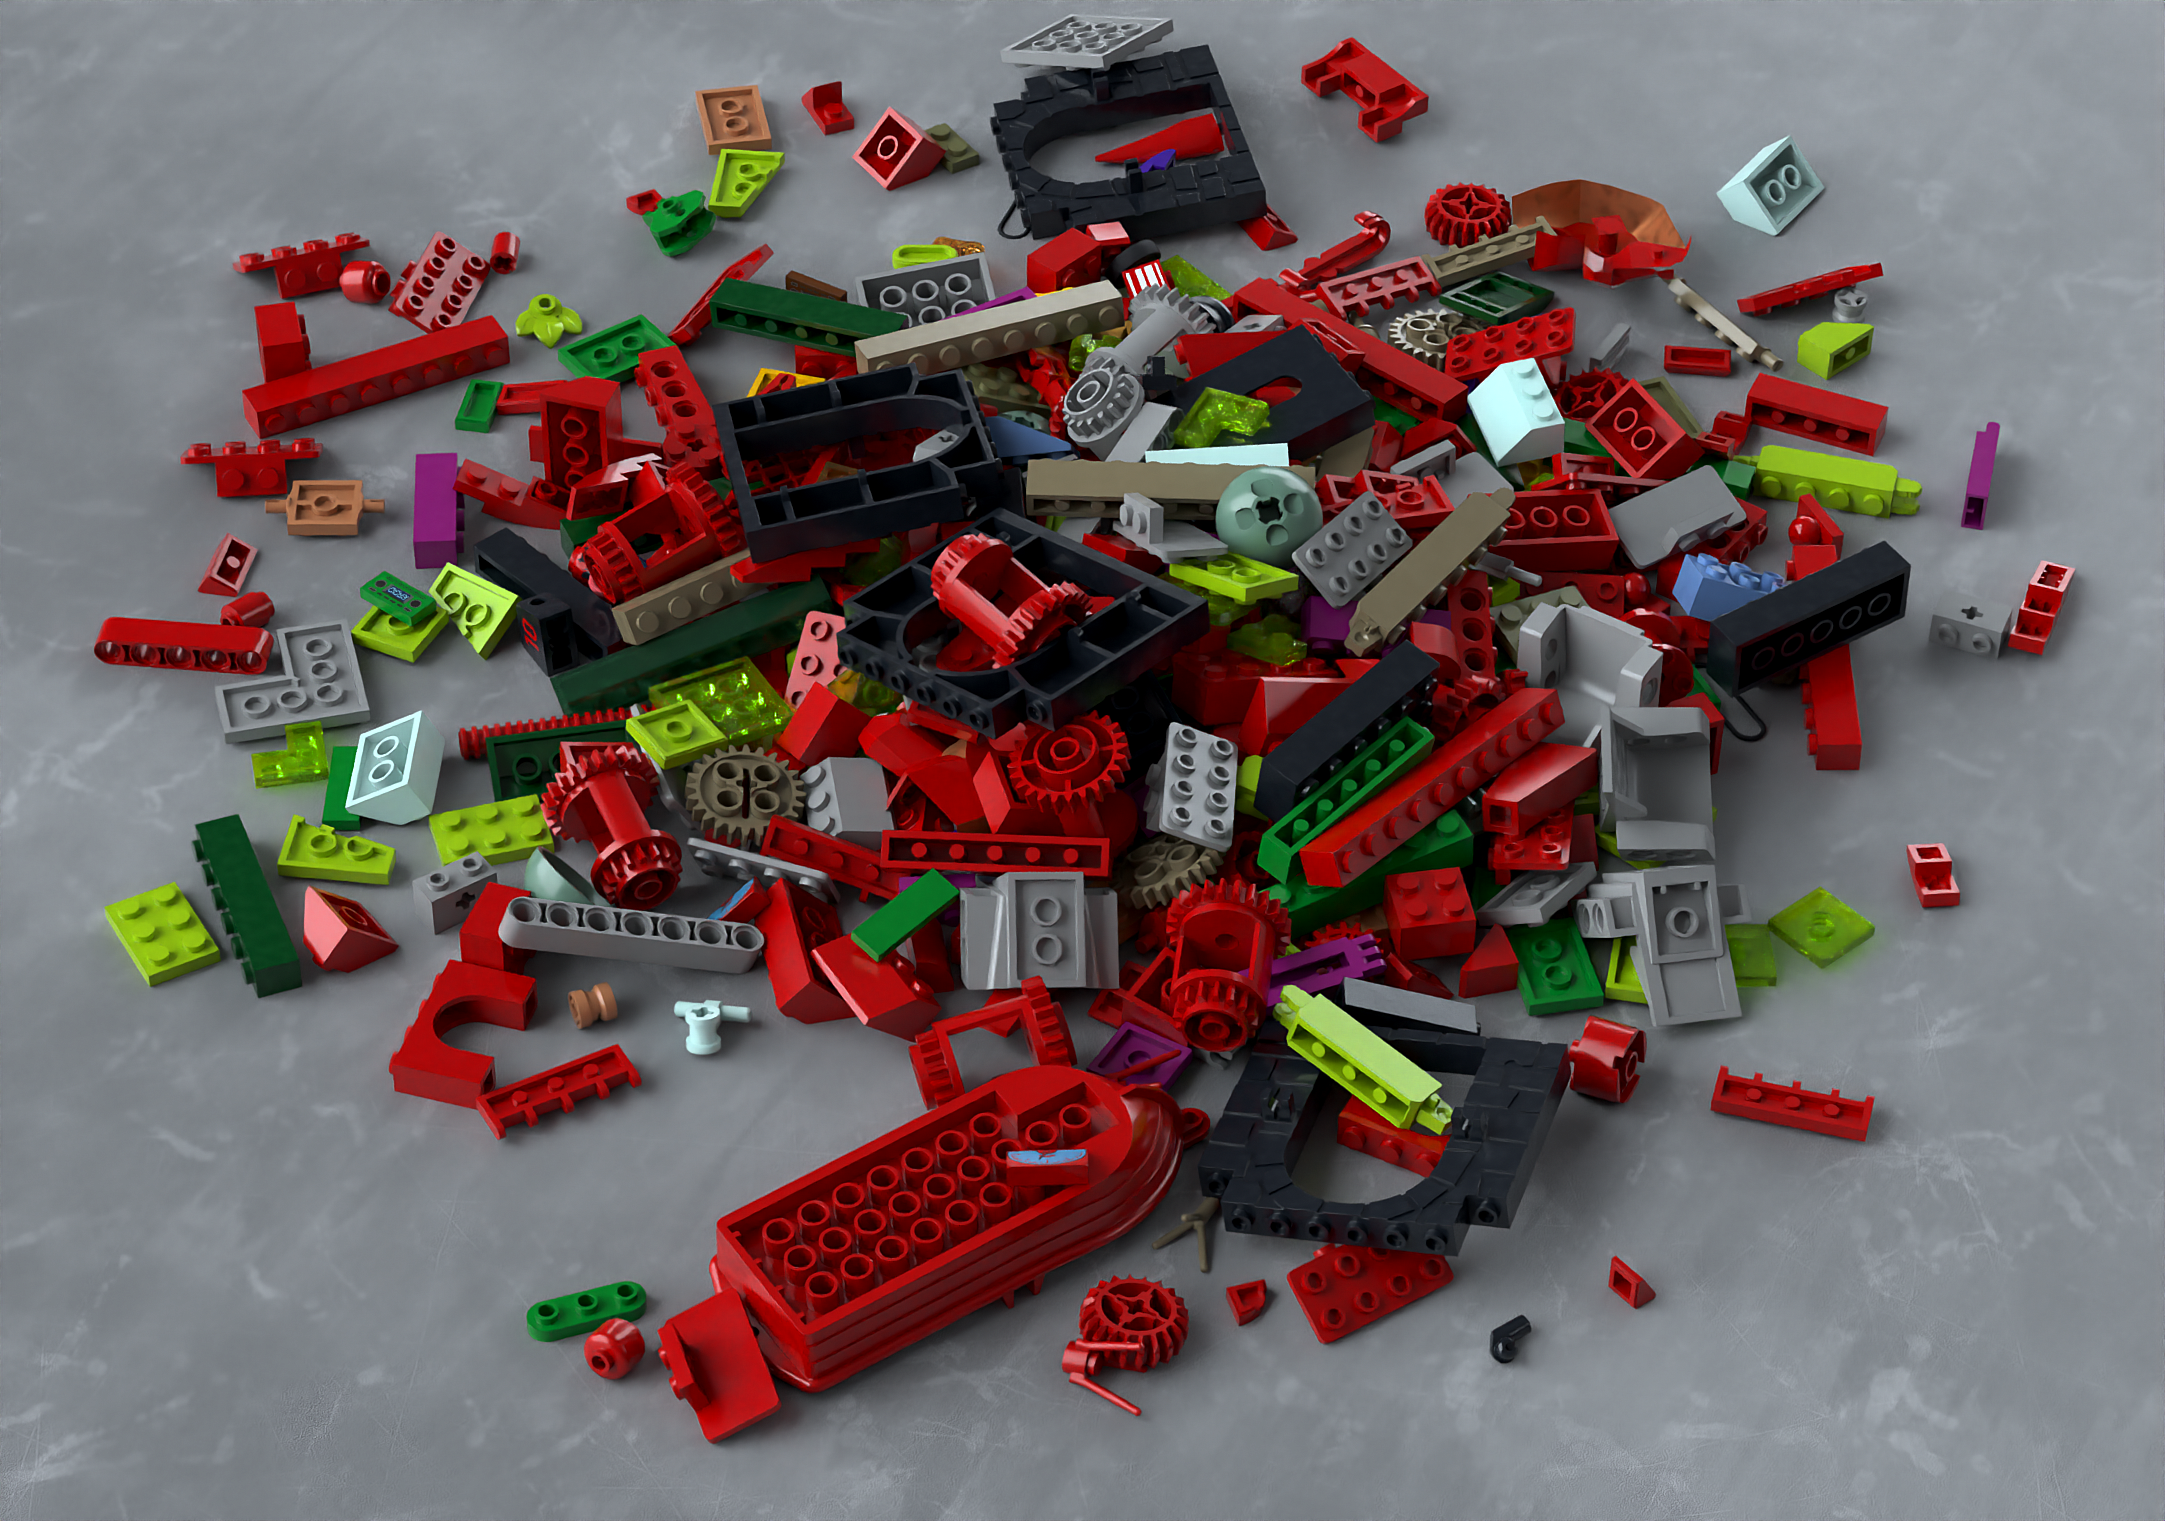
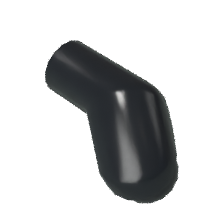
M1519 1315L1491 1331L1489 1351L1495 1361L1506 1364L1511 1362L1517 1355L1518 1347H1515V1341L1531 1332L1530 1322L1524 1315Z

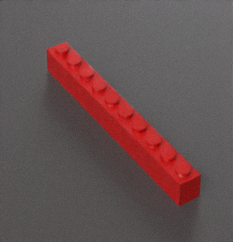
M1521 688L1301 848L1299 855L1308 885L1345 887L1563 725L1565 718L1557 689Z

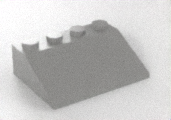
M984 252L854 277L858 305L908 315L909 328L937 322L996 299Z

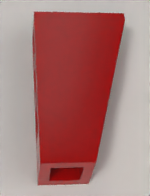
M1289 330L1185 334L1176 337L1178 344L1173 347L1179 365H1186L1189 377L1184 378L1186 383Z
M1538 742L1507 765L1483 795V831L1520 835L1598 783L1597 749Z

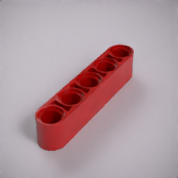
M110 617L102 623L94 645V653L100 661L112 665L258 675L263 673L267 667L274 646V639L268 631L258 627Z

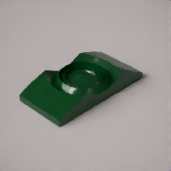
M1497 270L1440 295L1439 303L1443 307L1486 324L1501 326L1518 321L1525 316L1532 317L1540 314L1553 300L1555 292Z

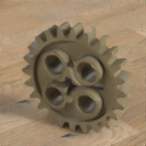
M1428 309L1427 313H1422L1415 310V316L1405 313L1404 319L1397 317L1395 323H1390L1387 344L1442 372L1445 368L1446 350L1449 340L1461 334L1468 335L1486 330L1490 325L1481 324V321L1471 320V317L1465 315L1460 316L1455 311L1446 313L1445 309H1441L1439 313H1435L1432 309Z
M747 744L744 745L742 752H737L733 745H729L727 754L716 748L714 758L704 754L702 764L695 762L692 773H688L684 798L687 799L686 810L692 811V821L702 820L701 831H706L710 828L714 829V839L724 834L727 836V844L730 845L737 838L740 839L742 847H746L748 839H753L756 845L760 847L762 839L766 835L771 817L774 814L798 822V818H802L806 793L803 792L804 781L797 780L799 771H788V760L780 763L776 762V752L768 757L763 756V747H759L755 753H751ZM743 772L749 775L747 819L742 817Z
M1165 832L1157 833L1148 840L1140 838V845L1137 847H1128L1129 854L1126 857H1117L1119 863L1112 865V881H1109L1108 885L1117 893L1118 903H1124L1126 908L1135 905L1136 909H1140L1147 903L1150 909L1158 901H1162L1163 905H1167L1170 898L1175 896L1179 899L1181 890L1190 892L1191 884H1205L1206 876L1216 874L1217 870L1215 867L1224 864L1222 857L1226 856L1227 853Z

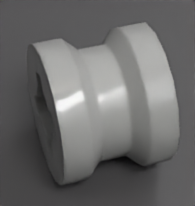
M1844 287L1837 290L1834 298L1836 306L1832 312L1834 322L1863 324L1865 321L1864 308L1868 301L1867 294L1855 287Z

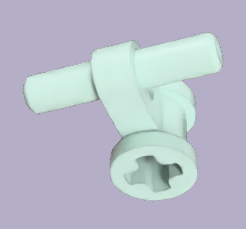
M706 1000L704 1003L678 1001L674 1008L675 1015L685 1017L686 1023L689 1024L690 1035L686 1038L687 1050L700 1055L711 1054L721 1048V1037L717 1034V1029L722 1021L748 1023L752 1018L750 1007L723 1005L722 1001Z

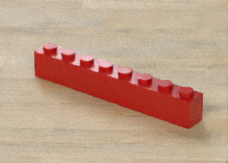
M1261 277L1234 292L1232 316L1236 323L1247 315H1283L1284 326L1287 329L1299 318H1317L1366 353L1355 374L1358 386L1423 422L1434 417L1453 423L1466 413L1469 386Z
M489 315L242 390L245 418L259 439H264L510 363L508 335L493 315Z
M1835 545L1793 546L1791 560L1785 561V580L1793 583L1808 574H1813L1832 565L1837 561ZM1848 643L1797 667L1798 679H1804V683H1801L1800 688L1801 705H1807V708L1804 709V730L1811 731V734L1807 735L1808 756H1814L1815 770H1859L1862 738Z

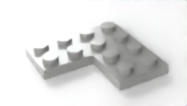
M347 618L276 629L285 675L214 686L226 744L371 721L369 705Z

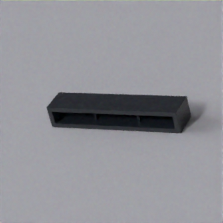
M505 527L473 545L475 572L485 580L518 595L522 600L549 592L570 606L578 651L606 673L610 674L630 663L631 650L642 648L641 644L634 645L624 642L611 610L614 608L612 604L606 603L594 594L589 587L582 585L567 570L561 569L546 554L540 553L528 544L523 537L516 535L509 528Z

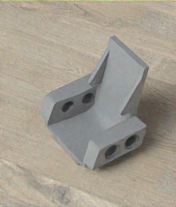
M1543 602L1537 606L1520 628L1517 669L1528 672V677L1525 678V688L1557 689L1565 718L1563 725L1540 742L1596 748L1598 757L1602 749L1600 706H1610L1611 711L1612 707H1658L1663 652L1651 648L1653 641L1644 636V630L1587 606H1582L1578 609L1568 604H1562L1555 608Z
M1600 706L1602 749L1597 761L1600 832H1616L1617 850L1622 861H1715L1709 750L1710 727L1706 714L1701 708L1612 707L1611 711L1610 706Z
M1715 865L1667 866L1603 873V883L1587 886V898L1569 900L1581 938L1636 936L1637 945L1630 947V956L1650 1008L1653 1026L1742 1017L1724 925L1753 922L1745 884H1716Z
M1007 872L1000 877L975 876L977 888H959L961 979L968 990L1021 989L1022 980L1038 975L1042 977L1046 989H1119L1117 893L1110 887H1084L1083 872Z

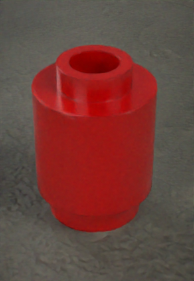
M262 591L257 593L250 592L222 607L220 623L221 625L260 628L267 624L270 618L274 616L273 602Z

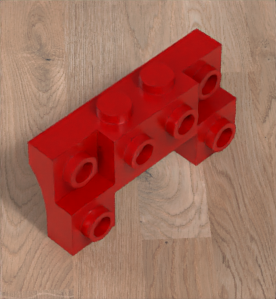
M1353 37L1340 41L1324 57L1302 66L1301 83L1318 97L1328 95L1340 89L1365 109L1359 112L1358 128L1377 143L1402 133L1404 121L1428 112L1429 96Z

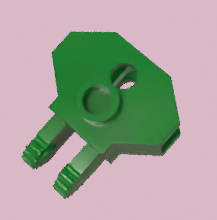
M693 190L677 197L662 198L656 203L658 209L654 212L647 211L642 215L643 221L650 227V231L663 255L673 257L687 252L713 230L716 215L714 212L706 210L704 206L706 197L703 192Z

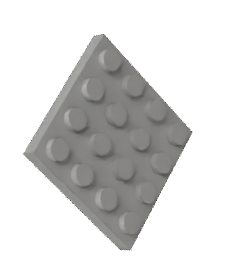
M1070 14L1001 50L1002 63H1013L1017 68L1040 65L1041 69H1052L1058 66H1066V70L1074 71L1084 67L1091 69L1103 67L1104 71L1110 69V65L1115 62L1125 61L1128 59V55L1142 52L1145 50V46L1162 41L1163 36L1174 31L1173 20L1166 18Z

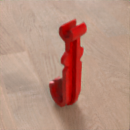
M1364 211L1355 215L1354 220L1364 227L1359 234L1321 253L1320 259L1316 257L1305 259L1303 269L1298 272L1291 268L1284 269L1279 274V277L1286 282L1279 285V287L1300 298V292L1310 290L1311 285L1319 281L1326 282L1336 279L1337 273L1343 274L1381 253L1389 242L1391 235L1389 223L1382 216L1371 211Z

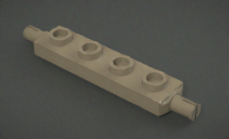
M1675 273L1673 275L1675 279L1672 280L1660 277L1661 280L1668 284L1667 287L1677 295L1674 301L1688 312L1692 308L1696 310L1697 313L1694 318L1709 329L1712 325L1718 328L1715 335L1729 346L1735 342L1739 346L1736 352L1748 362L1752 363L1756 359L1771 368L1773 372H1777L1782 368L1783 361L1775 356L1770 348L1763 347L1688 286L1684 278L1677 276Z

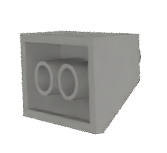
M828 757L800 775V780L804 781L803 792L806 793L805 809L809 827L874 851L881 848L882 830H898L892 802L887 809V800L891 792L886 767L874 759Z

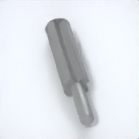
M1487 552L1477 566L1474 567L1472 564L1468 566L1471 569L1487 572L1488 575L1505 581L1508 580V577H1512L1534 586H1539L1542 583L1541 576L1513 567L1514 561Z

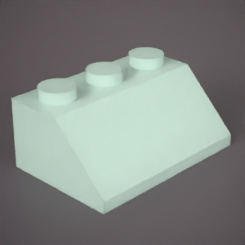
M1787 136L1763 148L1716 194L1733 220L1774 236L1793 220L1825 187L1792 137Z
M1534 358L1500 364L1468 395L1467 402L1497 467L1551 457L1561 452L1564 453L1565 422Z
M422 710L360 735L345 806L349 813L400 826L413 820H421L427 815L432 814L445 739Z

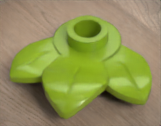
M540 294L530 301L529 309L518 316L515 322V329L518 337L535 334L541 343L552 349L559 341L563 331L575 335L582 334V321L574 310L563 307L555 296Z

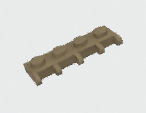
M1541 215L1535 218V224L1520 229L1514 224L1508 227V233L1490 239L1484 234L1478 237V243L1460 249L1454 244L1448 247V253L1433 258L1427 253L1422 255L1421 259L1441 287L1534 257L1537 231L1557 235L1544 216Z

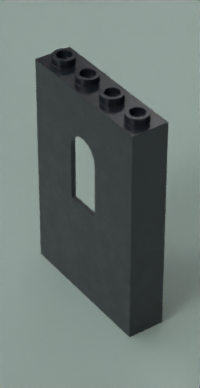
M1303 324L1178 386L1177 390H1170L1148 401L1177 407L1184 412L1185 423L1183 430L1170 450L1287 443L1289 459H1297L1303 462L1376 425L1373 412L1376 409V403L1368 390L1363 391L1358 386L1351 371L1346 372L1341 367L1337 356L1333 352L1328 353L1317 334L1312 335ZM1281 378H1295L1302 383V389L1297 395L1250 419H1247L1233 403Z

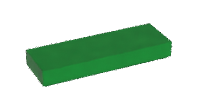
M333 746L322 824L334 827L335 830H360L362 816L351 814L345 808L358 746Z
M932 868L855 928L851 933V940L878 963L959 899L960 891Z

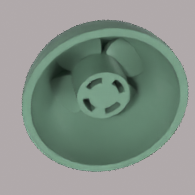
M1264 466L1240 474L1226 487L1217 506L1215 522L1219 540L1228 545V551L1282 570H1288L1296 566L1292 559L1293 552L1322 529L1323 513L1316 492L1304 478L1285 468ZM1271 504V507H1265L1264 509L1261 508V506L1264 507L1266 505Z
M538 846L532 853L524 874V890L531 891L532 898L614 908L607 899L601 897L596 892L590 882L557 855L542 846Z

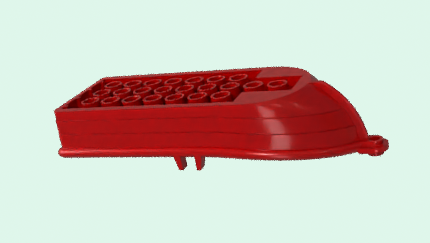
M1042 1065L1006 1073L721 1217L716 1224L717 1254L712 1257L709 1264V1273L715 1295L730 1287L736 1288L739 1292L771 1374L806 1393L825 1391L999 1298L1008 1309L1013 1308L1014 1290L1024 1285L1028 1287L1034 1296L1038 1295L1041 1291L1045 1274L1093 1252L1129 1232L1151 1214L1164 1199L1178 1174L1183 1150L1208 1136L1210 1132V1118L1204 1111L1197 1108L1181 1109L1168 1093L1157 1087L1145 1084H1130L1126 1086L1103 1076L1071 1067ZM1087 1149L1089 1184L1007 1186L1006 1151Z

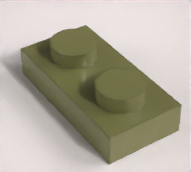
M946 123L924 130L946 150V153L939 162L951 174L979 165V153Z

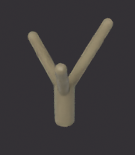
M1206 1197L1194 1213L1181 1216L1183 1224L1153 1242L1152 1248L1157 1250L1189 1229H1196L1200 1271L1206 1273L1208 1271L1205 1224L1219 1208V1200L1214 1197Z

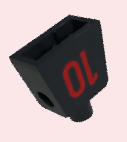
M549 592L541 593L516 604V612L522 645L545 675L550 677L580 666L571 607Z

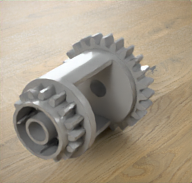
M1154 283L1151 287L1146 286L1131 300L1132 305L1128 307V310L1132 314L1128 317V320L1132 322V327L1130 328L1132 333L1115 348L1099 347L1087 357L1085 367L1082 369L1083 372L1079 375L1080 378L1094 369H1107L1109 367L1113 371L1119 369L1122 374H1146L1147 356H1164L1165 374H1172V376H1177V378H1183L1184 380V378L1189 377L1186 365H1179L1173 347L1178 344L1176 337L1185 334L1213 333L1217 326L1207 322L1206 319L1209 314L1199 311L1200 304L1198 302L1192 305L1188 294L1181 297L1178 288L1175 287L1170 292L1167 284L1159 287ZM1144 390V399L1148 402L1156 398V392L1159 390Z
M1110 367L1107 369L1099 368L1084 374L1071 386L1064 399L1062 412L1066 416L1063 420L1067 424L1069 436L1077 445L1090 448L1101 461L1105 462L1122 437L1121 433L1129 427L1137 416L1142 404L1147 402L1144 399V389L1135 377L1129 374H1122L1119 369L1113 371Z

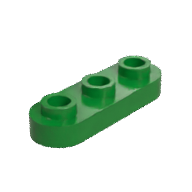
M622 1281L538 1302L527 1312L528 1333L537 1341L553 1342L593 1332L609 1319L619 1318L628 1322L636 1321L647 1310L646 1291L638 1283Z

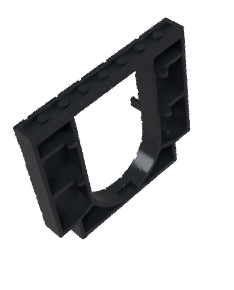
M1208 44L1180 49L1178 52L1169 51L1164 52L1162 55L1115 62L1110 65V69L1104 71L1103 67L1094 69L1082 68L1074 71L1057 72L1050 76L1041 75L1025 78V91L1020 93L1021 100L1014 99L993 103L995 116L990 117L991 131L993 136L996 135L997 149L999 154H1002L1003 167L1005 172H1008L1011 191H1014L1017 209H1020L1023 227L1030 228L1033 240L1061 235L1072 227L1085 234L1087 225L1120 222L1131 242L1267 216L1266 189ZM1212 108L1230 156L1216 161L1212 159L1196 162L1195 165L1186 164L1170 167L1168 170L1162 171L1160 169L1142 173L1141 168H1138L1137 158L1124 160L1126 178L1117 177L1113 178V180L1107 179L1080 184L1056 179L1051 180L1029 165L1030 159L1040 148L1053 140L1070 134L1106 127L1113 128L1122 124L1175 114L1181 115L1185 114V112Z
M913 362L712 405L720 446L753 564L821 547L830 548L848 544L849 541L854 543L880 537L881 540L893 537L892 532L895 531L900 533L928 527L933 523L939 522V524L965 519L962 505L969 504L968 500H971L972 497L977 499L1000 494L999 480L1005 479L1001 458H998L995 442H992L989 426H986L983 410L981 411L972 380L965 381L961 369L926 376L925 373L919 374L916 364ZM921 427V429L941 431L945 429L947 432L959 436L946 449L919 461L870 472L860 469L857 470L858 474L790 489L787 488V485L779 487L780 491L752 497L742 461L745 460L750 462L773 457L778 453L787 454L811 449L812 446L816 445L825 446L846 441L845 439H848L853 460L864 458L867 456L863 435H877V432L882 431L886 433Z
M999 507L843 601L846 628L836 633L840 665L854 672L862 673L873 681L877 680L883 686L901 693L924 706H929V708L951 719H957L971 726L972 729L996 740L1018 726L1019 722L1023 723L1027 719L1053 732L1059 730L1074 720L1075 716L1082 715L1104 701L1106 696L1113 695L1138 679L1139 675L1170 655H1175L1181 651L1182 647L1189 646L1209 633L1211 628L1207 599ZM980 533H983L990 539H1000L1011 548L1013 557L1031 573L1047 566V569L1074 581L1078 580V583L1105 595L1109 594L1116 599L1110 605L1029 656L1000 668L977 672H955L936 668L928 673L914 665V658L911 656L913 649L917 648V646L931 636L936 638L944 634V642L949 644L959 635L958 619L948 617L940 609L939 600L933 595L931 572L936 560L944 549L954 540L964 535L974 534L977 537ZM999 589L995 596L1002 593L1003 591Z
M1268 1016L1258 1041L1251 1051L1247 1065L1223 1110L1222 1117H1220L1212 1133L1209 1145L1205 1148L1197 1165L1202 1195L1204 1197L1222 1198L1220 1202L1226 1232L1458 1257L1470 1225L1510 1229L1572 1075L1568 1044L1550 1042L1542 1044L1540 1041L1497 1037L1487 1039L1486 1036L1453 1033L1444 1035L1442 1032L1400 1028L1392 1030L1389 1027L1363 1025L1423 1071L1472 1075L1475 1078L1464 1101V1106L1455 1107L1452 1112V1135L1445 1146V1151H1443L1437 1166L1430 1173L1428 1179L1425 1178L1413 1188L1405 1191L1403 1195L1398 1194L1387 1199L1369 1202L1366 1205L1365 1203H1338L1332 1201L1328 1203L1324 1199L1312 1196L1298 1186H1295L1290 1178L1333 1085L1334 1079L1288 1046L1286 1037L1289 1030L1281 1025L1280 1021H1276V1018Z

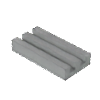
M1620 322L1615 326L1590 356L1589 372H1592L1595 367L1601 372L1608 367L1613 371L1628 352L1626 344L1629 342L1627 334L1630 332V325Z

